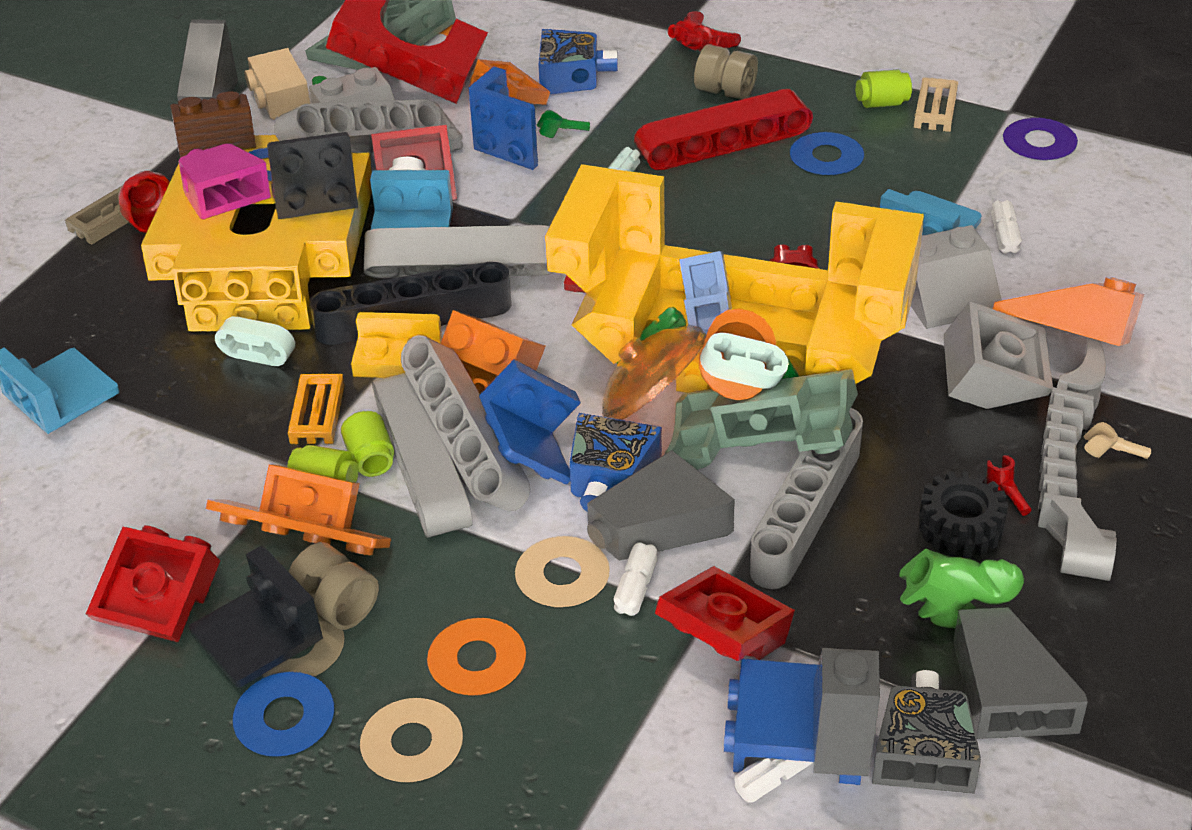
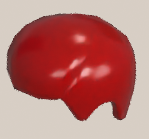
M141 171L127 179L118 195L122 216L138 231L147 233L170 181L161 173L152 171Z

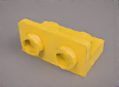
M359 312L356 318L358 340L351 362L353 377L386 378L405 373L401 364V352L404 345L409 339L417 335H422L441 343L440 316L437 314Z

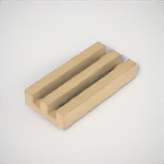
M922 78L914 128H921L922 123H929L930 130H936L937 124L944 125L943 131H951L958 81ZM929 87H936L931 113H925ZM943 88L950 89L945 115L939 114Z

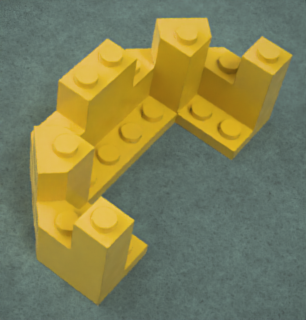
M581 164L545 235L547 271L566 274L586 292L572 322V326L615 364L635 351L642 331L654 320L659 322L658 316L668 307H674L683 314L687 322L686 326L677 335L673 336L670 334L671 340L657 353L677 356L676 391L688 393L711 389L703 380L699 369V357L704 341L691 342L684 304L686 295L679 259L713 252L665 245L664 176ZM835 202L832 211L828 270L724 254L732 309L740 308L753 311L765 319L773 330L776 346L785 352L799 377L852 369L855 384L872 375L881 341L904 329L906 326L917 281L924 214Z

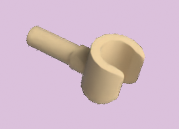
M1104 422L1094 425L1084 435V438L1088 440L1084 448L1094 457H1101L1109 448L1117 451L1121 450L1146 459L1151 454V448L1118 437L1115 430Z

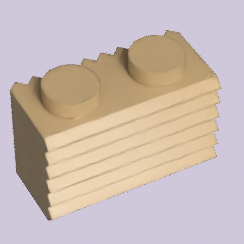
M289 48L248 57L249 70L244 71L247 86L250 91L254 92L258 108H265L271 119L275 120L277 116L279 117L301 105L310 104L307 81L291 55Z

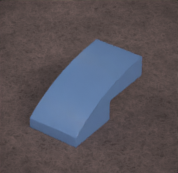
M722 251L679 259L686 295L684 304L692 343L705 341L708 329L716 316L732 309Z

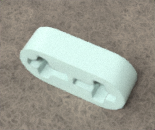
M232 316L227 318L215 334L217 346L228 356L271 366L283 365L295 348L293 336L282 326Z
M729 333L713 334L700 355L702 367L711 376L762 389L775 387L786 373L789 365L787 356L779 347ZM721 352L724 353V358H725L726 360L722 359V354H721Z

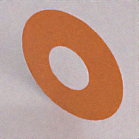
M472 618L454 623L439 633L429 648L427 662L431 675L444 688L463 695H483L507 686L518 676L525 663L526 649L520 635L509 625L489 618ZM485 641L495 648L496 659L485 670L469 671L462 668L457 661L459 649L468 642Z

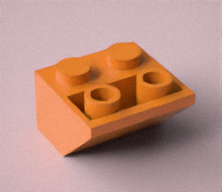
M454 310L440 343L454 350L479 394L493 382L513 359L536 371L546 347L494 324Z

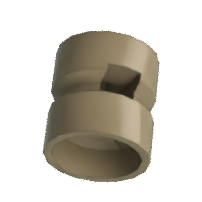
M710 44L705 45L700 52L695 67V87L698 90L714 94L724 90L726 97L739 100L746 99L750 96L755 85L758 71L757 57L754 54L734 51L730 55L727 48Z
M318 542L307 547L293 561L288 571L313 597L317 613L337 629L347 630L361 622L373 608L378 596V580L356 563L350 562L345 555L328 543Z

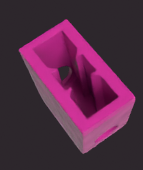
M222 144L206 150L194 149L178 161L185 196L202 220L271 198L266 162L232 144Z

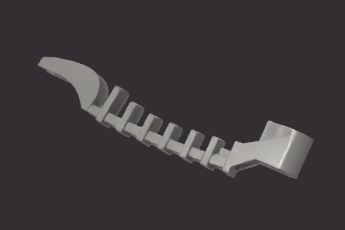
M1088 337L1084 362L1075 370L1060 375L1057 388L1053 387L1051 392L1039 470L1041 478L1038 491H1041L1038 509H1041L1038 527L1046 528L1062 545L1060 573L1110 581L1116 552V531L1097 528L1082 507L1081 498H1077L1076 445L1081 438L1082 430H1088L1092 423L1094 411L1100 401L1101 385L1106 373V359L1100 340Z

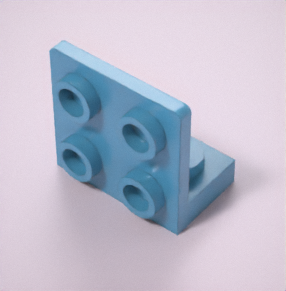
M372 170L370 182L375 212L371 229L450 227L453 202L449 170Z
M5 347L0 349V388L2 394L47 434L64 426L120 392L115 381L75 348L68 349L34 369L24 358L18 360Z

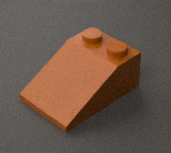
M1105 277L1104 283H1091L994 302L993 310L1121 346L1130 343L1145 294L1134 292L1135 283L1113 277Z

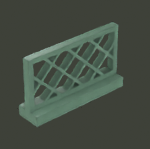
M389 0L382 23L395 37L405 42L422 46L452 25L456 20L452 0ZM329 35L305 50L308 60L356 70L371 68L325 48Z

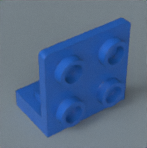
M493 66L468 87L474 150L534 170L538 166L535 107L533 104L510 97L507 87L506 70Z
M513 359L479 395L486 412L485 419L494 430L499 442L498 449L506 460L515 465L521 463L532 468L544 479L553 478L567 485L570 482V469L552 432L581 404V401L576 391Z

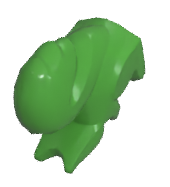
M924 549L900 570V577L906 580L907 588L901 595L900 600L906 605L917 601L925 602L918 611L920 617H930L931 622L940 627L956 628L958 610L975 609L976 607L970 603L973 599L988 605L1010 602L1021 591L1025 579L1021 569L1016 564L1003 559L998 561L985 560L980 564L971 559L948 557L929 549Z

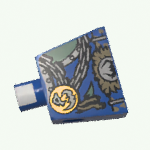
M542 29L538 63L539 83L548 89L550 94L593 90L597 87V72L618 71V50H597V35L593 32Z
M585 413L578 414L570 457L571 493L581 497L580 504L585 511L588 512V502L662 456V427Z

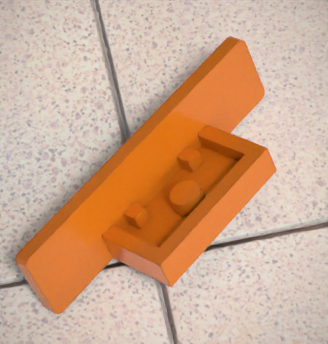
M269 464L260 507L230 500L208 499L206 509L221 512L219 520L223 522L247 525L248 519L262 522V531L288 535L289 529L304 532L303 540L312 543L323 542L330 545L331 539L347 542L345 550L358 554L373 555L374 548H390L391 538L350 529L360 483L285 466Z

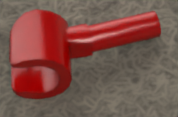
M1007 455L1002 456V468L995 467L988 460L986 483L989 484L994 481L998 484V491H1004L1010 497L1021 515H1028L1032 509L1014 482V459Z

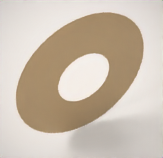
M558 536L544 539L529 547L517 562L515 577L521 591L533 601L552 607H568L584 603L595 597L606 585L610 570L605 554L593 543L577 537ZM569 557L579 563L581 574L571 584L556 585L545 578L543 573L545 565L554 558Z
M409 698L383 707L369 719L361 734L360 749L365 763L376 774L393 781L415 782L437 775L454 761L461 749L463 732L457 716L445 705L429 699ZM407 723L425 725L432 734L430 746L423 753L415 756H404L397 753L391 745V737L398 727Z

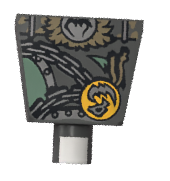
M930 670L918 671L911 677V687L895 686L890 690L876 746L872 784L975 794L981 755L968 698L961 691L942 690V678L938 673Z

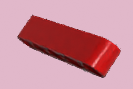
M782 89L647 123L636 132L634 143L652 169L665 170L798 136L811 126L813 113L793 90Z

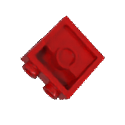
M144 525L141 530L123 526L85 614L94 621L179 642L194 602L204 603L221 560L210 550L211 544L200 538L187 535L184 536L182 541L170 538L168 533L156 527Z
M715 566L659 596L655 610L656 615L672 623L677 630L693 635L712 646L720 655L736 661L745 656L761 660L785 644L795 612L794 609Z

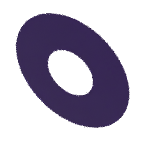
M1045 118L1021 119L1011 123L1003 132V140L1008 148L1021 156L1037 160H1053L1071 154L1078 144L1076 134L1068 126ZM1043 130L1051 133L1055 137V142L1047 147H1037L1029 144L1025 136L1031 131Z

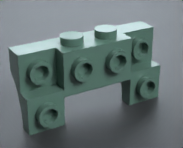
M849 369L781 379L775 387L762 389L758 395L745 400L726 398L712 389L683 393L676 402L674 432L665 454L672 450L698 470L710 465L721 448L750 447L767 442L796 441L799 452L814 450L817 454H827L837 451L845 445L853 429L849 410L858 395L853 371Z

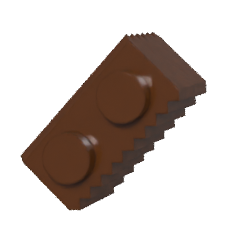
M228 91L218 94L216 99L211 98L209 100H201L198 97H186L179 100L178 104L173 103L170 105L180 158L188 155L194 149L206 150L222 144H232L242 150L256 148L251 109L246 94L239 95L237 92Z

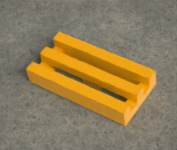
M300 374L288 429L290 444H299L300 438H306L307 444H316L317 438H324L325 444L334 443L344 390L343 374ZM317 384L309 425H303L311 385ZM332 384L324 425H320L327 386Z

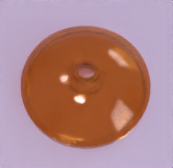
M693 325L667 328L650 335L642 341L638 337H634L618 352L621 361L617 364L607 381L602 400V416L623 420L661 393L683 372L703 347L707 335L700 326Z

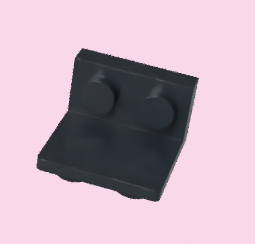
M347 132L275 141L267 144L272 177V196L278 219L358 208L351 142Z
M263 545L246 554L251 572L246 577L250 591L189 626L191 635L236 687L244 686L323 639L313 597Z

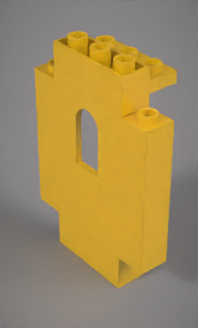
M254 135L256 148L245 149L244 151L249 152L267 148L269 142L279 140L276 135ZM352 153L358 208L278 219L275 209L270 226L260 233L251 235H240L232 232L240 208L203 220L200 219L185 196L178 164L141 244L148 280H174L178 305H184L188 332L218 331L225 320L232 316L276 324L286 330L310 329L312 316L308 293L309 279L312 277H351L372 194L370 153ZM269 157L262 158L266 162L267 171H270ZM268 181L271 198L252 204H274L271 189L272 181Z

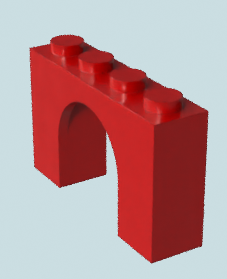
M345 0L333 20L325 48L371 68L376 67L385 74L457 104L479 59L488 32L456 19L446 39L441 43L431 46L414 45L395 37L384 27L382 20L389 0Z

